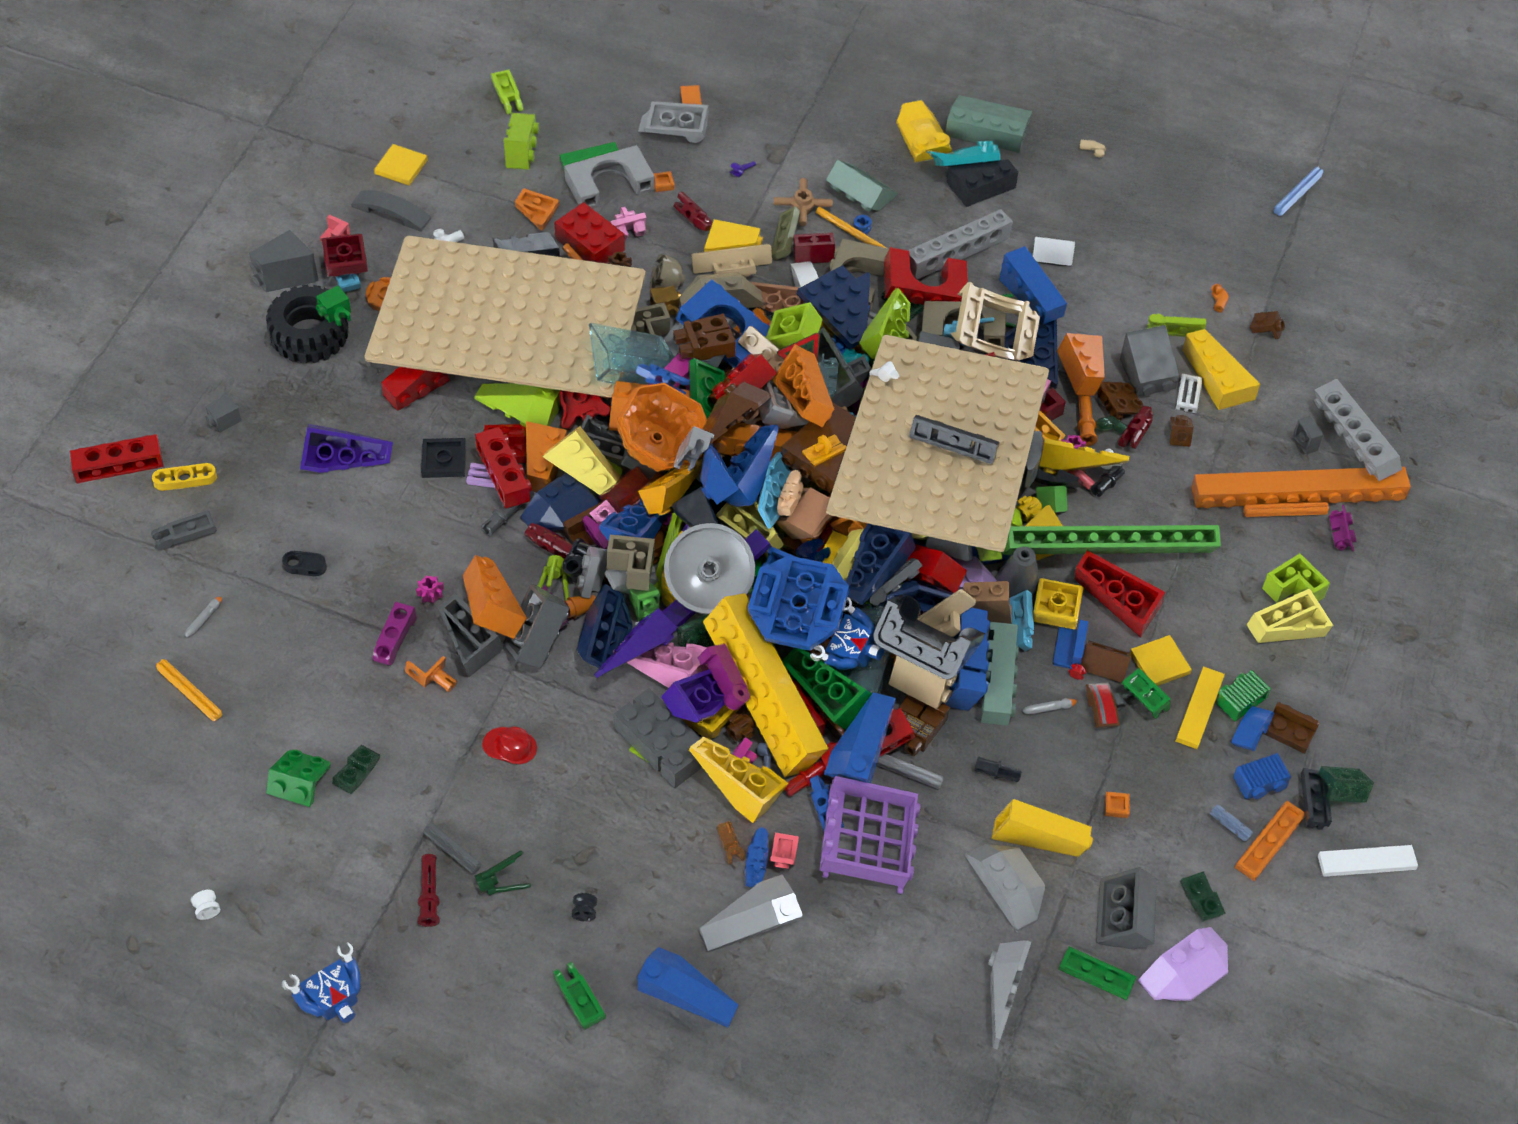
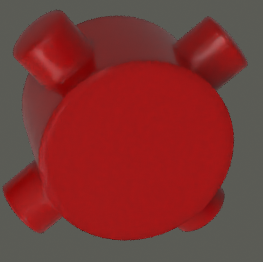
M1072 664V668L1068 671L1070 676L1074 679L1082 680L1084 678L1083 675L1086 674L1085 668L1080 664Z

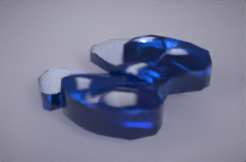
M813 539L800 545L796 549V555L799 558L823 562L824 559L830 556L831 550L827 547L816 552L824 545V541Z

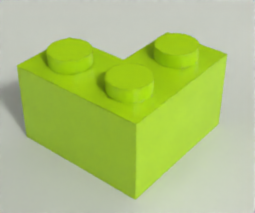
M1299 553L1267 573L1262 589L1276 603L1291 594L1296 595L1310 589L1319 602L1325 598L1330 582Z

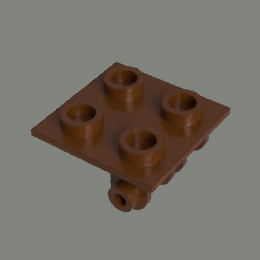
M1102 382L1097 390L1098 397L1106 407V410L1109 411L1112 420H1116V422L1122 421L1124 414H1137L1143 407V402L1138 398L1130 383Z

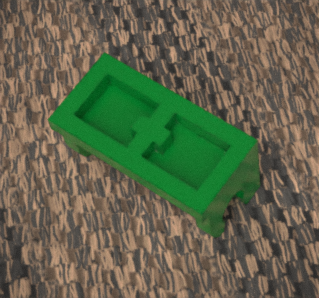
M1140 668L1122 681L1124 688L1130 691L1151 711L1154 718H1159V713L1162 710L1167 712L1170 709L1171 698Z

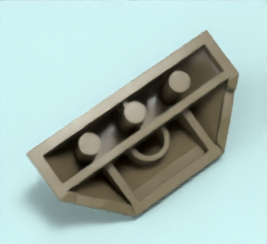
M739 273L698 275L680 295V305L682 306L712 279L717 284H720L732 297L737 298L744 307H764L761 290Z

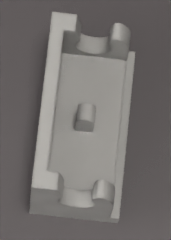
M693 426L679 446L673 467L679 469L683 460H687L690 463L688 471H691L695 466L696 460L709 447L714 434Z

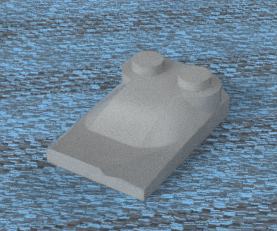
M652 101L650 109L641 118L638 132L686 136L689 142H700L705 137L708 124V105Z

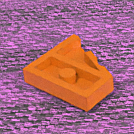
M523 188L515 200V207L536 227L543 231L559 207V200Z

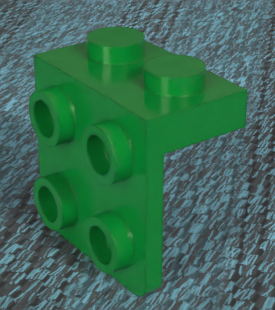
M288 750L269 769L266 794L310 807L314 803L316 782L330 769L331 762L319 756L304 754L299 750Z

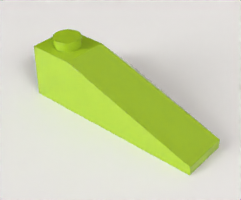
M899 288L893 291L864 331L859 344L863 351L868 353L872 359L876 358L884 335L904 339L909 338L906 323L910 321V302Z
M516 383L482 384L475 394V400L493 410L499 409L505 412V416L510 419L512 417L518 419L524 427H526V421L550 426L561 408L560 390Z

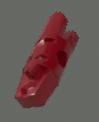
M679 192L677 197L682 203L675 202L673 207L696 228L710 231L713 222L707 216V213L684 192Z
M1143 406L1133 417L1119 439V446L1126 447L1130 441L1131 448H1137L1153 421L1151 407Z
M531 523L525 531L526 537L537 546L563 559H566L572 548V544L566 541L565 538L540 525Z

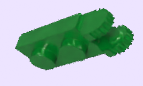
M570 962L567 964V970L573 978L572 980L566 982L559 969L554 970L553 975L583 1030L606 1019V1015L583 975H580L575 965Z

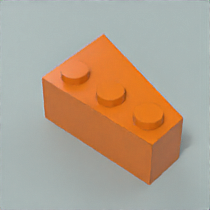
M1066 333L1057 349L1060 360L1075 393L1094 396L1105 378L1102 336Z

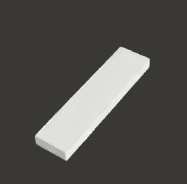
M1412 845L1322 851L1318 854L1323 877L1416 870L1418 867Z

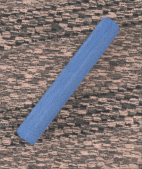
M1315 167L1274 207V213L1282 216L1322 177L1323 170Z

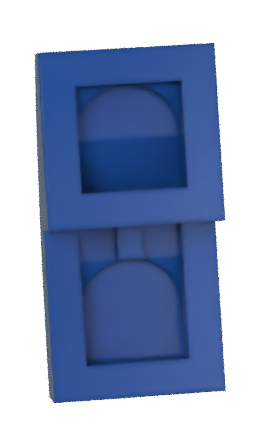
M1252 706L1240 722L1231 743L1234 746L1255 751L1261 734L1267 733L1274 712Z

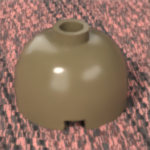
M660 254L656 262H659L657 268L653 267L650 289L674 286L677 290L679 286H683L685 281L681 264L671 256Z

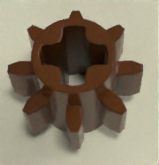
M615 252L612 257L608 256L607 264L631 267L632 258H627L625 252Z
M735 713L728 718L729 723L727 724L726 731L734 741H741L745 737L750 739L754 736L752 732L754 731L755 724L747 714L738 715Z

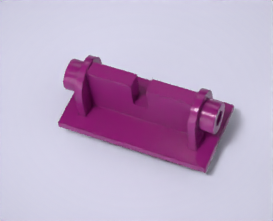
M1342 505L1343 511L1334 510L1329 516L1332 531H1335L1332 532L1334 546L1338 550H1344L1346 547L1351 546L1353 552V543L1357 542L1354 529L1350 530V525H1353L1351 512H1346L1345 506Z

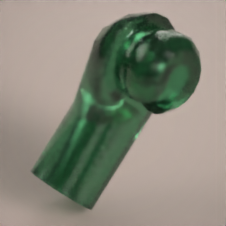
M1114 416L1102 417L1096 421V428L1099 431L1114 429L1123 434L1128 427Z

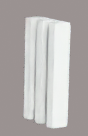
M1182 374L1176 404L1177 410L1184 408V411L1187 412L1189 409L1192 410V413L1197 412L1202 377ZM1185 380H1189L1186 401L1182 402ZM1193 381H1196L1197 386L1194 404H1191L1190 398L1193 387Z

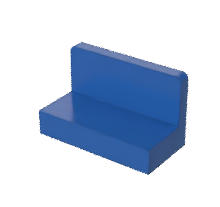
M1080 620L1078 629L1059 627L1053 665L1070 669L1072 664L1081 665L1089 621Z

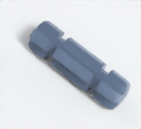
M1216 805L1210 812L1211 816L1220 820V823L1247 842L1253 835V831L1246 826L1244 827L1243 823L1229 812L1226 813V810L1220 805Z

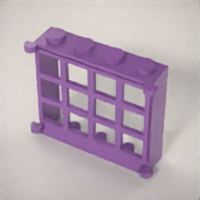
M835 776L829 790L819 871H823L822 877L828 878V873L834 872L898 886L897 893L902 894L904 886L908 880H912L914 873L911 859H914L916 853V845H913V838H916L918 832V824H915V818L918 817L920 812V803H917L918 794ZM845 794L861 798L860 812L843 808ZM867 799L883 802L882 816L865 813ZM888 804L905 807L903 821L887 818ZM842 814L859 817L858 831L841 828ZM864 819L881 822L879 836L863 833ZM886 823L903 827L901 841L885 837ZM840 834L857 837L855 851L838 848ZM862 839L879 842L877 856L860 852ZM884 843L901 847L899 861L883 857ZM837 854L854 857V862L839 859ZM859 860L874 861L876 866L859 863ZM882 863L898 866V871L881 868Z

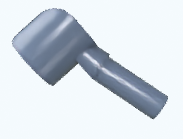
M759 743L757 747L758 754L764 756V766L770 769V761L773 755L767 743Z

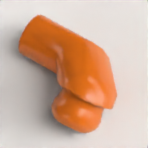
M1214 284L1211 287L1212 296L1216 300L1214 310L1220 313L1223 312L1229 300V295L1220 284Z

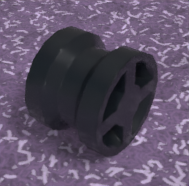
M588 893L574 895L573 904L575 908L572 910V917L575 920L584 922L594 920L596 918L594 907L597 905V897Z

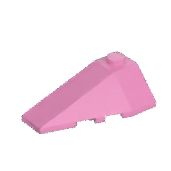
M669 642L665 646L659 645L627 662L668 688L675 681L709 669L707 664L701 665L697 658L706 647L696 644L678 647L674 646L673 642Z

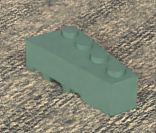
M990 622L987 637L989 649L986 653V660L989 661L986 673L988 690L982 698L981 723L1008 726L1010 717H1015L1016 704L1012 703V698L1016 697L1017 684H1013L1014 679L1017 678L1018 665H1015L1019 646H1016L1017 624Z

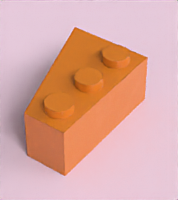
M526 421L527 479L531 483L533 492H538L555 480L559 470L557 466L542 456L547 450L567 436V430Z

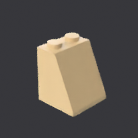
M897 656L889 685L938 709L942 702L946 703L952 693L949 688L954 684L957 675L951 679H943Z

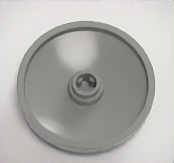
M706 523L685 530L673 541L666 554L664 573L670 592L681 605L697 613L710 614L724 597L743 593L748 594L755 576V561L748 543L740 534L724 525Z

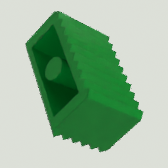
M1250 670L1247 674L1241 673L1230 686L1228 684L1224 685L1218 692L1219 697L1216 703L1236 722L1252 706L1256 707L1266 700L1270 694L1271 687L1253 670Z

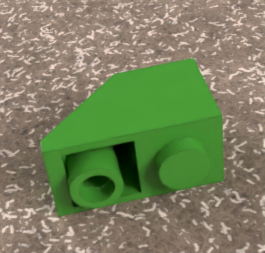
M650 583L649 591L630 589V603L638 622L659 608L660 593L653 584Z

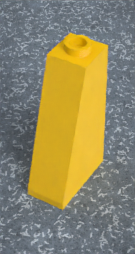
M1015 799L995 818L991 838L997 841L1076 857L1089 850L1093 841L1091 826Z

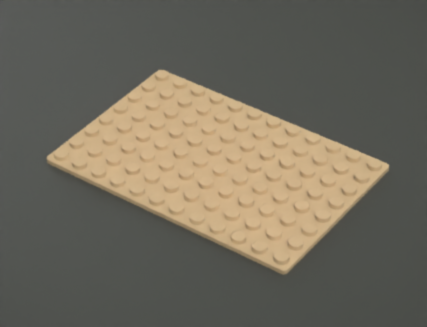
M406 236L365 353V360L372 363L612 397L615 383L619 380L646 275L645 270Z
M884 335L872 370L881 368L885 363L891 361L900 377L898 379L891 378L888 382H884L878 376L870 375L827 506V514L1003 552L1006 547L1049 369L1018 361ZM915 415L923 416L999 441L995 462L993 465L910 438L913 418Z

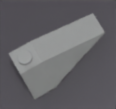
M782 874L759 882L700 927L699 930L706 950L709 952L797 922L802 917V913L795 893Z

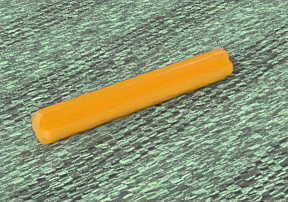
M162 659L156 664L157 670L212 721H217L222 717V711L166 659Z

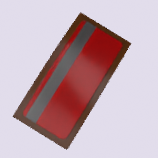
M1109 683L1086 684L1088 706L1093 707L1095 728L1120 726L1116 702Z

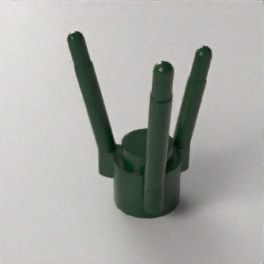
M520 850L490 869L474 875L481 893L487 891L490 896L499 892L530 888V883L495 887L498 884L495 873L514 863L516 858L523 854V851Z

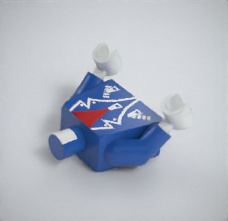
M848 597L847 602L849 606L844 608L843 612L848 611L850 616L845 614L838 631L833 635L826 650L821 645L814 648L820 651V656L812 653L810 655L812 660L820 661L822 659L824 663L841 671L853 669L857 666L865 667L870 658L880 660L884 654V648L878 646L874 641L876 627L870 617L858 607L854 608L851 599Z
M348 942L349 952L347 954H342L340 947H337V952L340 956L344 957V962L339 959L299 983L296 975H290L294 981L292 987H289L285 981H282L283 988L293 992L292 997L304 1012L317 1017L323 1016L326 1020H331L338 1015L343 1023H347L355 1017L356 1014L351 1007L358 1002L356 995L360 992L361 973L355 958L351 956L353 947Z

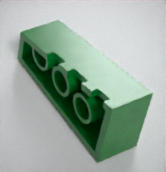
M794 648L782 660V663L835 724L846 730L872 693L821 660H812L811 654L807 651Z

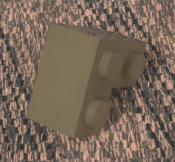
M665 303L637 308L629 337L636 357L654 354L656 351V337L670 332V316Z
M610 535L607 548V569L627 571L626 589L649 591L654 561L655 539Z

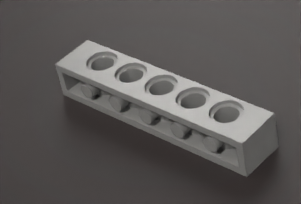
M1000 209L909 249L911 273L916 279L922 278L942 269L947 258L962 260L1009 239L1013 221Z
M1338 379L1315 389V405L1319 410L1324 411V415L1329 423L1333 422L1338 435L1344 436L1347 446L1355 450L1357 459L1365 463L1370 475L1374 474L1378 481L1402 470L1399 454Z

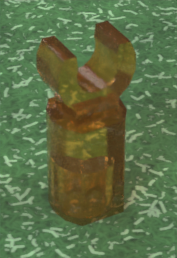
M728 821L719 824L716 829L724 850L727 851V862L729 864L733 863L732 855L734 854L739 855L741 861H744L745 853L739 847V841L732 823Z

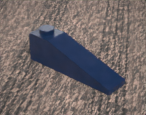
M867 524L861 533L858 551L855 552V561L846 581L850 589L848 598L863 605L905 564L916 548L910 532Z

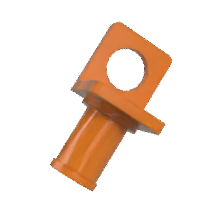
M444 656L427 673H424L409 660L406 662L405 672L424 688L431 681H435L447 692H450L451 688H454L458 682L443 671L446 663V657Z

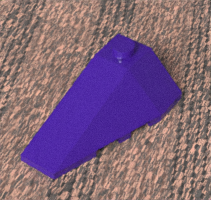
M308 424L300 469L324 473L333 470L390 463L393 442L330 427Z
M659 608L639 621L624 638L625 640L614 650L616 654L613 653L596 671L594 676L598 678L661 644L667 645L674 638L672 633L676 630L677 626Z
M710 669L673 682L661 696L673 716L696 723L714 716L725 704L723 701L724 694L721 692Z

